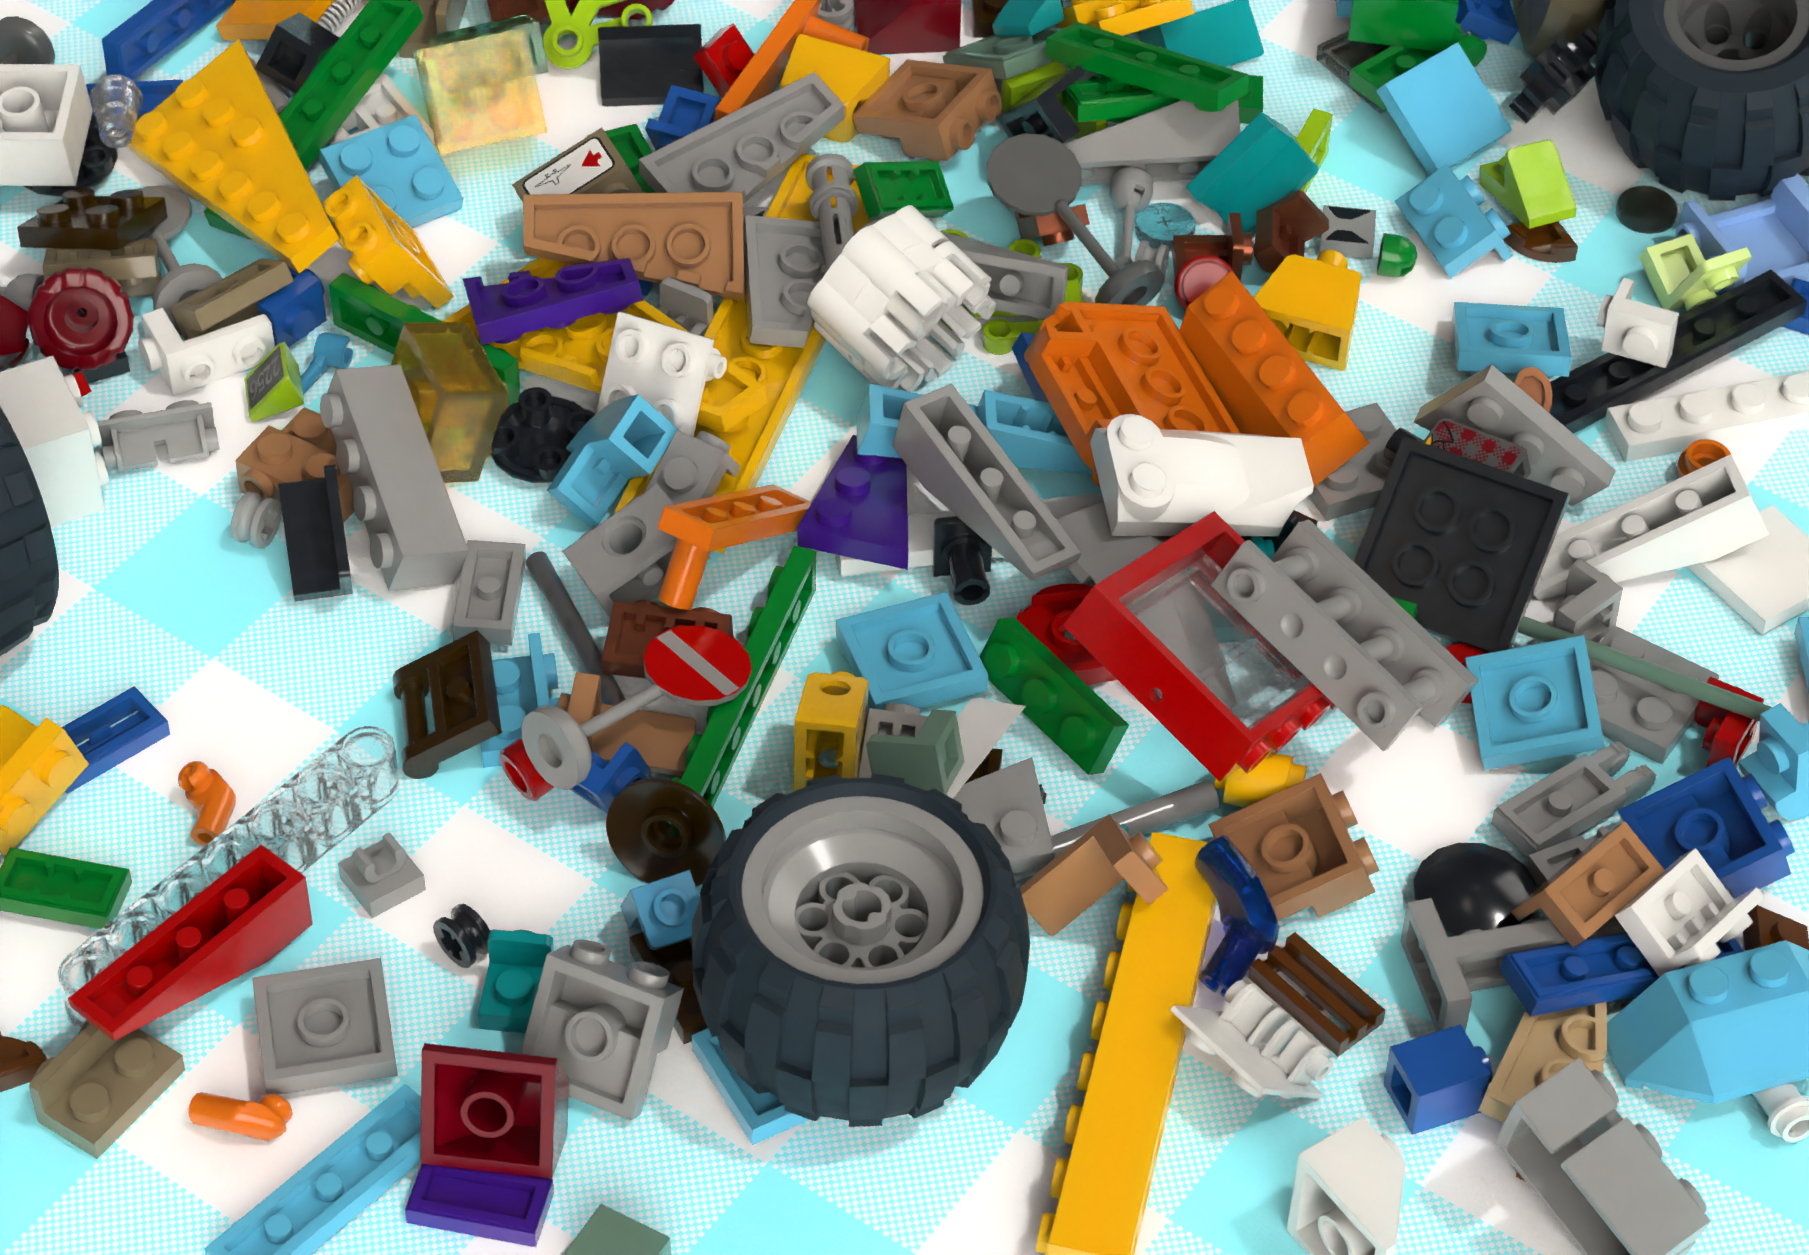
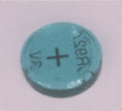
M1160 202L1148 205L1139 211L1135 218L1134 231L1137 239L1140 242L1141 240L1149 241L1150 247L1154 249L1164 244L1169 246V251H1172L1173 235H1195L1196 221L1194 216L1186 208L1174 203Z

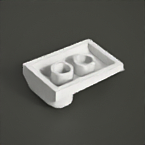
M1124 414L1111 420L1107 428H1096L1090 441L1112 536H1175L1213 511L1240 536H1279L1293 510L1313 493L1314 484L1301 438L1226 432L1159 429L1151 420L1141 415Z

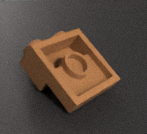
M907 59L852 116L857 133L880 135L883 138H900L905 156L928 158L931 161H948L958 150H968L972 146L976 130L985 121L993 122L996 120L995 117L1001 112L1002 99L996 86L993 71L990 68Z
M303 407L282 430L268 425L235 460L241 493L255 492L261 496L262 501L266 498H274L280 504L278 484L325 478L324 466L335 464L343 523L354 512L353 489L348 475L342 474L338 467L336 458L337 444L331 428L324 426L320 413Z
M1321 773L1208 824L1216 844L1226 846L1224 863L1254 931L1310 906H1313L1318 918L1376 892L1369 876L1380 871L1365 837L1353 841L1348 828L1359 823L1343 790L1332 795Z

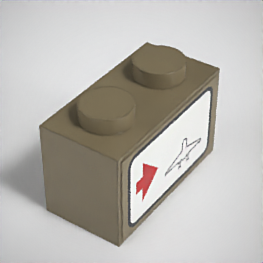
M602 127L512 184L522 202L523 195L644 193Z

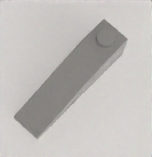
M1182 100L1070 141L1064 145L1074 153L1081 166V186L1111 184L1113 175L1118 170L1126 167H1136L1147 171L1152 176L1154 182L1193 180L1240 133L1238 100L1217 112L1198 110L1193 103Z
M874 219L873 221L858 229L856 233L866 226L875 224L881 219ZM942 232L949 241L953 242L992 279L989 282L991 286L987 295L996 303L995 310L1046 319L1055 312L1059 304L1064 303L1068 265Z
M952 383L903 404L892 446L928 492L1031 581L1080 559L1082 552Z

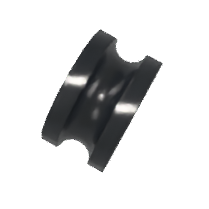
M464 903L458 904L451 911V919L440 917L434 922L433 933L438 944L445 954L458 966L469 968L477 960L476 953L481 955L488 954L487 941L491 930L482 917L470 906Z

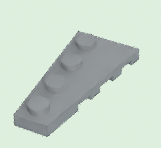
M813 72L640 158L639 174L656 193L743 192L744 204L844 119L845 105L821 78Z

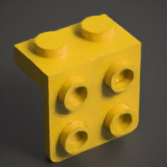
M0 705V853L6 857L10 847L15 848L89 763L62 727L47 717L37 727L5 705Z

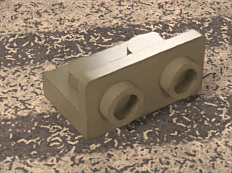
M157 239L131 241L119 250L46 249L42 265L44 280L55 272H61L71 267L100 270L120 283L122 290L128 294V297L153 295L157 283L162 279Z
M86 1020L78 1035L56 1057H51L41 1064L29 1084L37 1121L98 1159L185 1071L182 1054L140 1029L113 1041Z

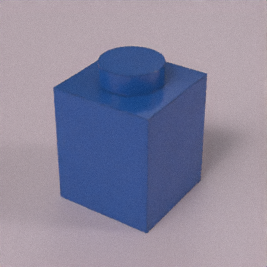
M1459 1024L1390 1046L1383 1085L1410 1133L1414 1135L1482 1113L1478 1110L1487 1092L1488 1084L1492 1081V1068L1485 1051L1480 1046H1473L1462 1025Z

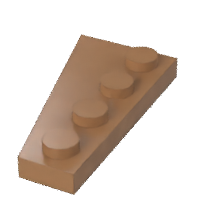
M743 192L523 195L524 254L572 265L630 258L638 279L660 284L665 277H671L683 283L695 285L711 295L745 302Z

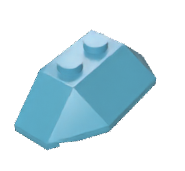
M1785 940L1664 973L1607 1022V1052L1624 1086L1643 1089L1644 1086H1647L1667 1095L1715 1104L1809 1078V950Z

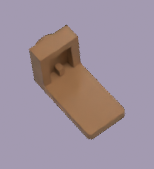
M576 672L571 694L561 693L557 707L569 713L581 725L612 708L614 705L602 704L600 675ZM639 709L587 738L590 749L607 763H609L619 748L627 742L638 750L649 766L650 772L682 777L686 770L685 759L687 749L693 735L696 733L697 723L691 717Z
M1110 813L1019 887L1026 911L1052 936L1064 929L1123 879L1148 905L1168 890V887L1155 868L1163 861L1155 848L1139 831L1131 837Z

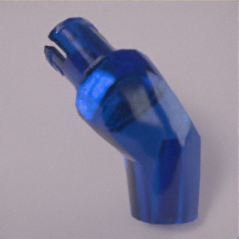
M1222 835L1202 847L1194 863L1218 901L1220 921L1225 932V936L1205 969L1201 970L1198 978L1203 985L1215 993L1221 985L1223 989L1220 994L1225 997L1227 990L1235 982L1244 979L1258 954H1266L1274 950L1278 941L1280 927L1270 898L1258 873L1227 835Z

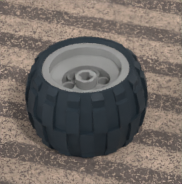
M837 774L807 780V787L789 794L776 793L752 809V816L744 821L742 829L731 830L707 871L699 893L700 901L692 920L693 986L711 1036L718 1037L721 1050L724 1051L728 1063L737 1070V1074L757 1094L770 1092L777 1096L781 1103L785 1104V1111L815 1122L821 1116L849 1121V1127L882 1126L883 1119L909 1114L915 1119L943 1107L944 1100L951 1097L955 1087L969 1088L997 1056L1008 1035V1029L1013 1024L1023 1002L1030 952L1028 916L1021 890L1016 887L1009 859L1001 850V845L984 823H973L968 819V815L962 812V803L937 789L926 791L905 784L904 778L872 774L871 778H841Z

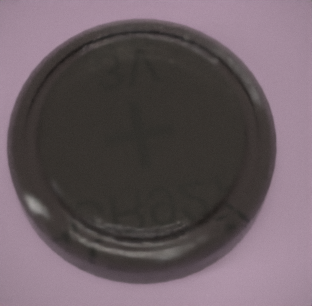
M1635 186L1626 189L1619 195L1615 212L1618 220L1625 227L1639 233L1657 234L1670 229L1674 225L1678 206L1675 199L1660 188Z

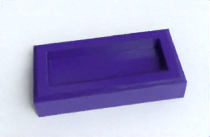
M421 1164L405 1208L406 1222L537 1247L554 1195L553 1179Z

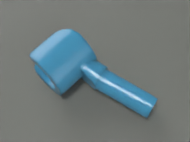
M329 332L318 335L314 346V359L301 375L303 395L320 374L324 373L327 366L342 369L349 367L353 358V350L347 348L350 337Z

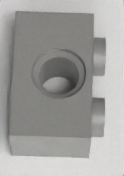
M659 484L632 499L623 509L596 528L584 533L576 542L562 551L609 618H611L614 601L631 603L639 600L651 601L660 593L677 537L657 529L664 506L673 505V502Z

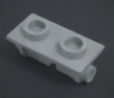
M182 400L168 405L165 410L142 413L138 410H124L114 413L107 420L97 421L106 469L118 467L119 473L158 466L155 446L166 444L170 463L210 457L209 451L220 450L212 402L199 404L194 400Z

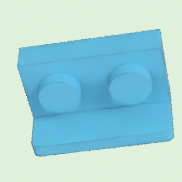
M540 633L528 634L530 656L492 660L502 733L480 743L483 768L501 766L499 760L500 751L518 738L522 739L521 725L525 715L544 705L558 706L559 698L549 699L548 693L550 689H559L555 653L543 654Z

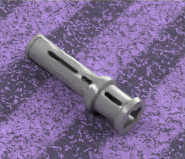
M826 153L811 160L806 168L805 175L807 184L813 191L809 201L812 216L820 222L826 265L825 273L841 254L848 241L854 236L852 217L858 208L856 193L850 187L854 178L852 164L846 157L836 153ZM828 168L832 169L833 182H828ZM831 197L836 198V208L831 207ZM834 223L839 224L838 229L834 228ZM840 238L842 244L837 245L836 239Z

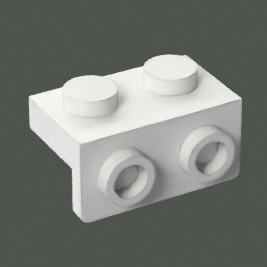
M1695 848L1673 862L1665 872L1614 916L1658 976L1661 977L1664 973L1677 970L1682 966L1688 967L1716 958L1721 953L1716 942L1725 943L1748 928L1753 923V920L1747 913L1764 896L1755 887L1733 899Z

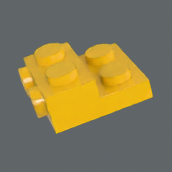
M1070 0L1071 5L1062 8L1065 19L1057 24L1058 28H1066L1079 22L1124 36L1195 13L1191 0Z
M357 175L323 201L325 211L333 219V225L340 237L338 243L346 251L352 252L353 256L347 261L355 274L364 283L370 285L375 281L390 296L394 295L401 288L413 299L422 295L437 310L454 297L416 231Z

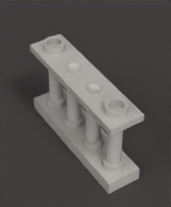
M1309 519L1296 525L1271 559L1251 540L1245 541L1211 584L1229 604L1383 752L1393 745L1418 713L1433 727L1443 724L1479 681Z

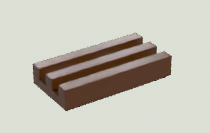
M1296 932L1286 938L1285 946L1282 949L1278 945L1270 949L1265 961L1258 958L1250 964L1248 978L1338 1057L1384 1022L1386 1010ZM1281 971L1305 992V998L1280 977L1277 972ZM1326 1010L1348 1030L1343 1032L1320 1011Z

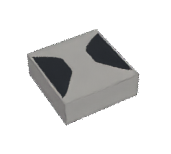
M1323 205V213L1329 219V229L1320 234L1319 254L1324 250H1335L1345 257L1372 259L1376 210Z

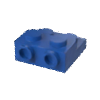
M1730 757L1617 810L1621 822L1625 821L1664 870L1679 857L1696 848L1726 890H1729L1733 899L1755 887L1761 889L1792 874L1786 857L1795 853V850L1785 828L1779 819L1770 823L1767 822L1761 809L1768 807V804L1759 784L1751 773L1741 777Z

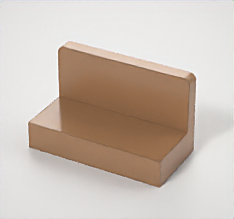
M1624 821L1582 850L1516 906L1511 913L1520 921L1541 908L1574 948L1590 937L1665 870Z

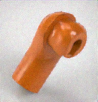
M192 761L186 764L178 775L179 786L185 790L186 798L199 812L190 833L191 838L203 847L214 848L220 844L236 805V795L216 770L208 769V766L202 761Z
M199 1092L192 1098L188 1109L190 1121L195 1125L228 1131L264 1141L276 1139L284 1134L287 1129L285 1124L290 1121L293 1114L291 1104L278 1094H266L261 1097L259 1103Z

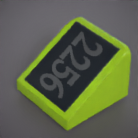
M281 342L244 378L249 418L252 423L305 404L299 365L287 344Z

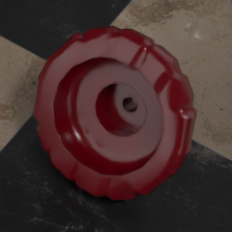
M71 267L51 274L44 280L42 285L37 287L33 300L28 307L27 324L29 325L34 345L39 346L40 353L45 357L53 355L59 367L88 371L108 365L117 359L119 353L124 352L133 333L134 315L128 294L122 290L121 284L113 277L92 268ZM84 308L87 312L80 313L78 309Z

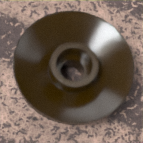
M649 778L629 784L614 798L607 812L606 832L614 854L628 871L646 883H652L690 870L695 886L702 885L711 863L722 844L726 841L723 824L707 800L693 789L668 779Z

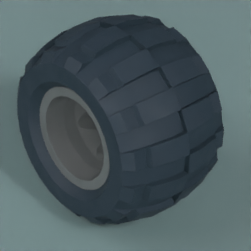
M1809 0L1608 1L1606 13L1598 28L1595 83L1605 120L1611 122L1612 131L1617 143L1623 148V152L1638 169L1649 168L1655 173V177L1659 178V184L1683 194L1686 190L1709 195L1708 200L1735 201L1736 196L1754 193L1765 197L1772 194L1773 189L1782 179L1794 177L1797 172L1799 175L1809 176Z

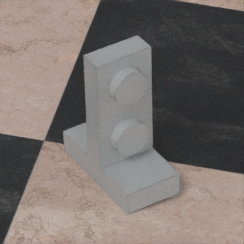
M1432 898L1407 902L1400 939L1436 1032L1459 1024L1462 1025L1466 1032L1473 999L1471 992L1509 985L1500 972V967L1506 954L1569 943L1550 919H1530L1519 925L1486 931L1475 929L1466 931L1458 936L1447 937Z

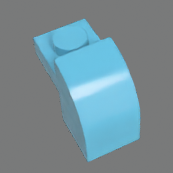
M639 394L620 398L600 410L575 435L566 447L571 452V455L546 491L587 526L597 525L628 479L651 475L666 452L676 431L679 429Z
M1779 703L1760 714L1757 751L1738 761V767L1744 776L1750 773L1754 776L1766 801L1781 817L1799 819L1809 816V721L1801 725L1782 703Z

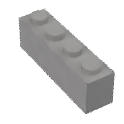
M401 364L336 369L327 393H324L321 397L320 414L324 426L331 428L336 441L338 467L342 474L348 475L353 489L354 512L357 519L365 523L370 538V557L374 567L381 569L388 591L454 584L469 549Z

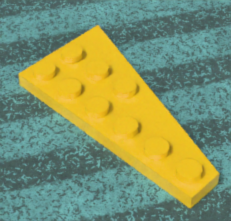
M240 39L236 40L191 79L182 82L173 94L151 112L141 116L136 124L121 136L132 153L279 260L286 261L287 265L299 274L340 240Z
M538 257L517 272L530 270L531 276L542 279L555 277V274L560 269L572 264ZM507 278L499 284L509 283V279ZM645 300L633 303L626 310L622 311L687 331ZM470 304L443 321L451 326L461 328L467 334L480 340ZM600 312L578 318L573 324L564 328L551 329L545 327L524 333L519 339L510 343L498 344L491 342L487 344L495 348H501L518 358V367L520 369L601 394L618 313L603 314ZM727 358V368L724 375L719 379L713 378L711 381H705L696 423L722 432H727L769 402L765 386Z

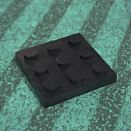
M1403 436L1354 562L1391 597L1417 604L1418 612L1415 620L1429 633L1458 644H1469L1489 653L1512 649L1518 633L1519 623L1525 616L1570 501L1569 493Z

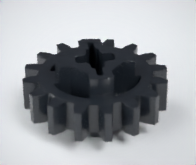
M1591 27L1581 32L1573 42H1569L1561 35L1517 78L1525 87L1513 99L1509 107L1525 124L1535 118L1545 107L1554 116L1595 77V67L1591 63L1596 58L1598 34Z

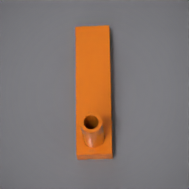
M794 0L715 108L714 122L776 90L781 83L799 34L866 52L869 38L818 18L820 0Z
M774 484L664 506L657 529L677 537L658 599L674 608L692 609L711 551L795 532L812 502Z

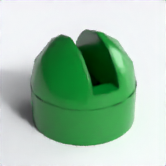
M1383 233L1379 249L1377 275L1393 278L1403 277L1410 273L1418 257L1416 246L1408 238L1401 235Z

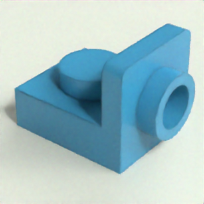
M688 870L630 889L620 908L628 930L641 926L648 947L651 950H657L692 938V920L700 897L691 872Z

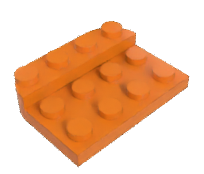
M1086 302L1061 303L1057 306L1055 312L1042 322L1024 353L1026 362L1029 364L1032 373L1074 448L1085 464L1093 470L1091 478L1099 488L1100 484L1090 441L1096 428H1107L1111 420L1119 415H1141L1151 420L1159 429L1240 433L1164 306Z

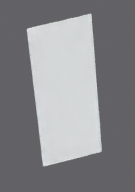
M972 698L957 716L965 762L949 788L947 796L955 797L1026 706Z

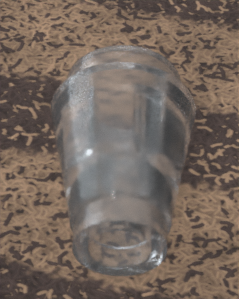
M109 75L102 78L92 89L90 102L101 141L111 148H123L132 140L135 125L143 105V96L140 89L128 77Z

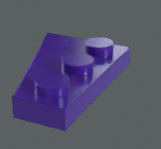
M630 258L568 265L560 269L555 274V277L544 279L531 276L530 270L512 272L508 276L509 283L487 286L483 285L481 276L463 278L481 345L491 342L498 344L510 343L519 339L527 332L545 327L551 329L564 328L573 324L578 318L600 312L603 314H615L626 310L633 303L644 301Z
M852 435L797 527V546L908 570L907 465L903 459L877 455L857 454V435Z

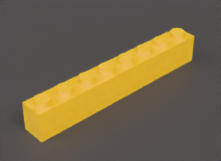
M1152 832L1150 843L1163 860L1155 868L1168 887V890L1148 905L1128 884V891L1136 892L1134 904L1123 902L1121 906L1116 939L1123 940L1124 945L1122 953L1110 951L1103 988L1112 990L1109 1003L1097 1001L1090 1039L1099 1040L1096 1054L1084 1052L1077 1090L1086 1092L1083 1106L1075 1104L1070 1106L1064 1143L1072 1144L1073 1147L1069 1159L1057 1158L1050 1197L1058 1198L1059 1202L1056 1214L1043 1213L1038 1232L1036 1252L1047 1255H1135L1186 1038L1184 1031L1187 1026L1170 1009L1173 1005L1193 1007L1222 883L1226 846L1157 832Z

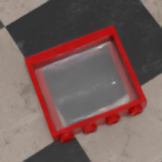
M1213 511L1094 585L1063 626L1221 782L1238 768H1241L1246 774L1250 773L1269 755L1272 749L1278 752L1291 741L1301 728L1304 731L1308 730L1325 714L1329 707L1332 710H1335L1337 707L1211 586L1245 542L1238 533Z

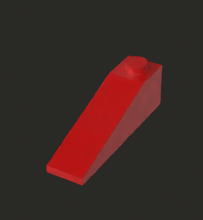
M259 845L68 998L69 1006L115 1041L268 962L313 925L306 877L265 846Z

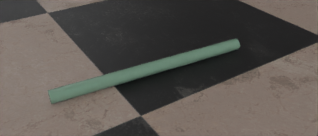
M1526 616L1521 619L1518 626L1519 633L1542 642L1578 636ZM1585 638L1589 659L1759 722L1760 714L1772 708L1766 704Z

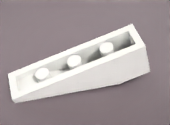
M1732 454L1557 534L1535 587L1534 594L1537 600L1564 595L1570 565L1578 559L1584 560L1599 572L1608 575L1616 583L1715 560L1770 534Z

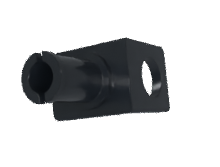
M957 516L937 518L934 521L933 565L931 566L933 577L951 575L954 599L962 605L972 606L985 601L990 595V584L987 580L986 572H991L992 546Z

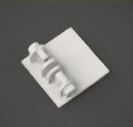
M618 312L597 413L620 398L639 394L680 431L694 437L705 381L721 378L726 371L727 360L720 355L718 349L713 348L714 339L624 312Z
M1242 980L1235 982L1225 994V1000L1229 1005L1224 1011L1173 1005L1170 1009L1187 1026L1184 1034L1189 1041L1208 1054H1218L1232 1067L1229 1076L1246 1092L1257 1097H1261L1263 1094L1279 1095L1288 1100L1292 1097L1315 1099L1322 1097L1323 1093L1311 1081L1320 1082L1331 1072L1334 1064L1328 1058L1329 1050L1307 1030L1302 1029L1301 1024L1296 1020L1287 1022L1288 1013L1281 1007L1277 1008L1278 1004L1255 983L1247 985Z

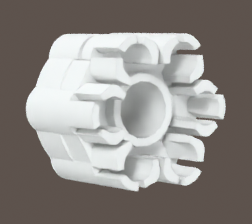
M912 205L905 206L895 214L889 215L875 224L866 226L858 231L848 241L841 254L814 287L807 301V305L811 309L812 318L815 321V330L851 362L872 384L895 389L899 386L902 390L909 392L913 391L923 379L927 382L933 381L935 377L939 379L956 363L929 338L930 335L955 358L959 357L965 348V343L940 319L946 322L959 336L969 339L982 328V324L961 304L966 306L974 315L978 313L985 320L990 319L996 307V303L987 295L991 286L989 282L992 279Z

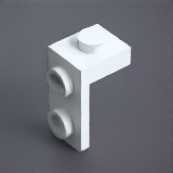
M163 308L142 314L145 338L138 340L139 349L146 367L149 371L158 370L173 396L255 368L275 347L272 324L265 314L183 341Z

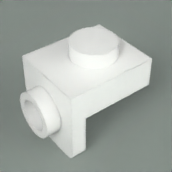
M1623 278L1614 296L1605 295L1599 310L1597 326L1605 328L1601 351L1666 368L1673 351L1679 313L1632 300L1634 280Z

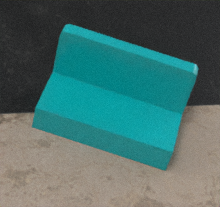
M1233 0L1139 32L1142 42L1158 47L1161 46L1164 49L1223 67H1229L1264 54L1263 45L1248 0Z
M1261 112L1186 188L1196 201L1216 211L1227 225L1229 213H1240L1242 231L1251 232L1253 236L1256 233V211L1303 188L1318 173L1319 167L1286 126Z

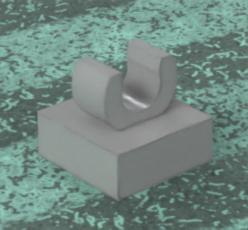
M390 832L384 834L381 841L365 849L359 847L354 850L352 856L338 862L340 879L371 918L426 891L424 874Z

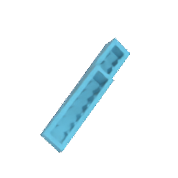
M869 383L856 415L857 454L901 458L892 445L903 404L923 394ZM984 390L978 406L968 404L1017 468L1092 473L1093 470L1085 464L1077 453L1050 403Z

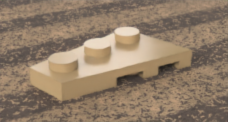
M1607 1002L1532 1017L1525 1010L1478 1111L1505 1123L1514 1103L1578 1057H1580L1590 1071L1598 1070L1604 1075V1057L1607 1053Z

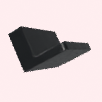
M701 24L598 27L601 104L603 106L664 105L671 85L704 93L703 70L693 57L702 47Z
M1078 65L1041 83L995 118L1008 137L1024 133L1043 134L1061 143L1067 142L1079 133L1080 130L1057 95L1084 76L1086 72L1081 65Z
M335 464L324 466L325 478L278 484L294 602L353 594Z

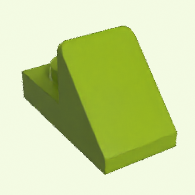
M1546 139L1510 148L1499 161L1479 165V184L1528 229L1576 217L1577 207L1557 148L1552 140Z

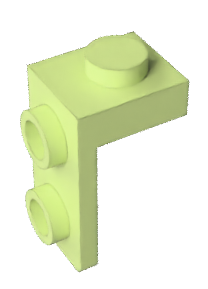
M1692 233L1647 247L1638 256L1662 308L1674 311L1686 307L1687 312L1716 298V293L1720 289L1736 282L1740 278L1738 271L1752 258L1748 247L1705 260Z

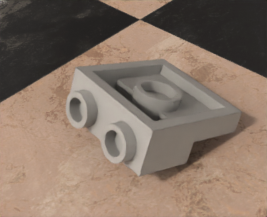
M574 940L572 946L567 944L548 953L546 956L520 1054L558 1058L569 1078V1097L631 1121L641 1115L657 1055L668 1048L684 988L668 983L670 973L659 965L636 961L629 968L610 961L611 950L607 946L590 940Z

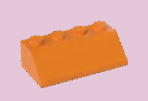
M1233 271L1229 272L1188 305L1179 331L1241 434L1301 438L1314 484L1313 488L1370 444Z

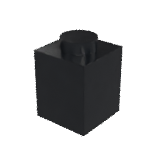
M299 12L276 24L255 69L296 94L340 37Z

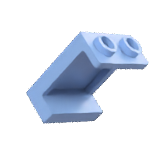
M1798 172L1794 177L1780 180L1772 191L1771 199L1710 216L1707 215L1696 200L1683 203L1680 221L1675 231L1676 238L1692 233L1705 260L1748 247L1752 256L1738 271L1740 278L1733 284L1720 289L1717 292L1719 295L1769 270H1773L1789 285H1791L1793 278L1809 282V185Z

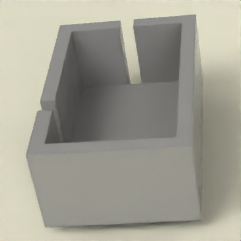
M1578 1057L1514 1103L1495 1143L1583 1255H1687L1696 1240L1711 1222L1705 1214L1707 1211L1706 1204L1698 1190L1688 1180L1684 1178L1677 1179L1662 1161L1661 1147L1652 1133L1639 1123L1633 1125L1628 1117L1623 1119L1616 1111L1617 1104L1619 1103L1617 1092L1598 1070L1590 1071L1580 1057Z

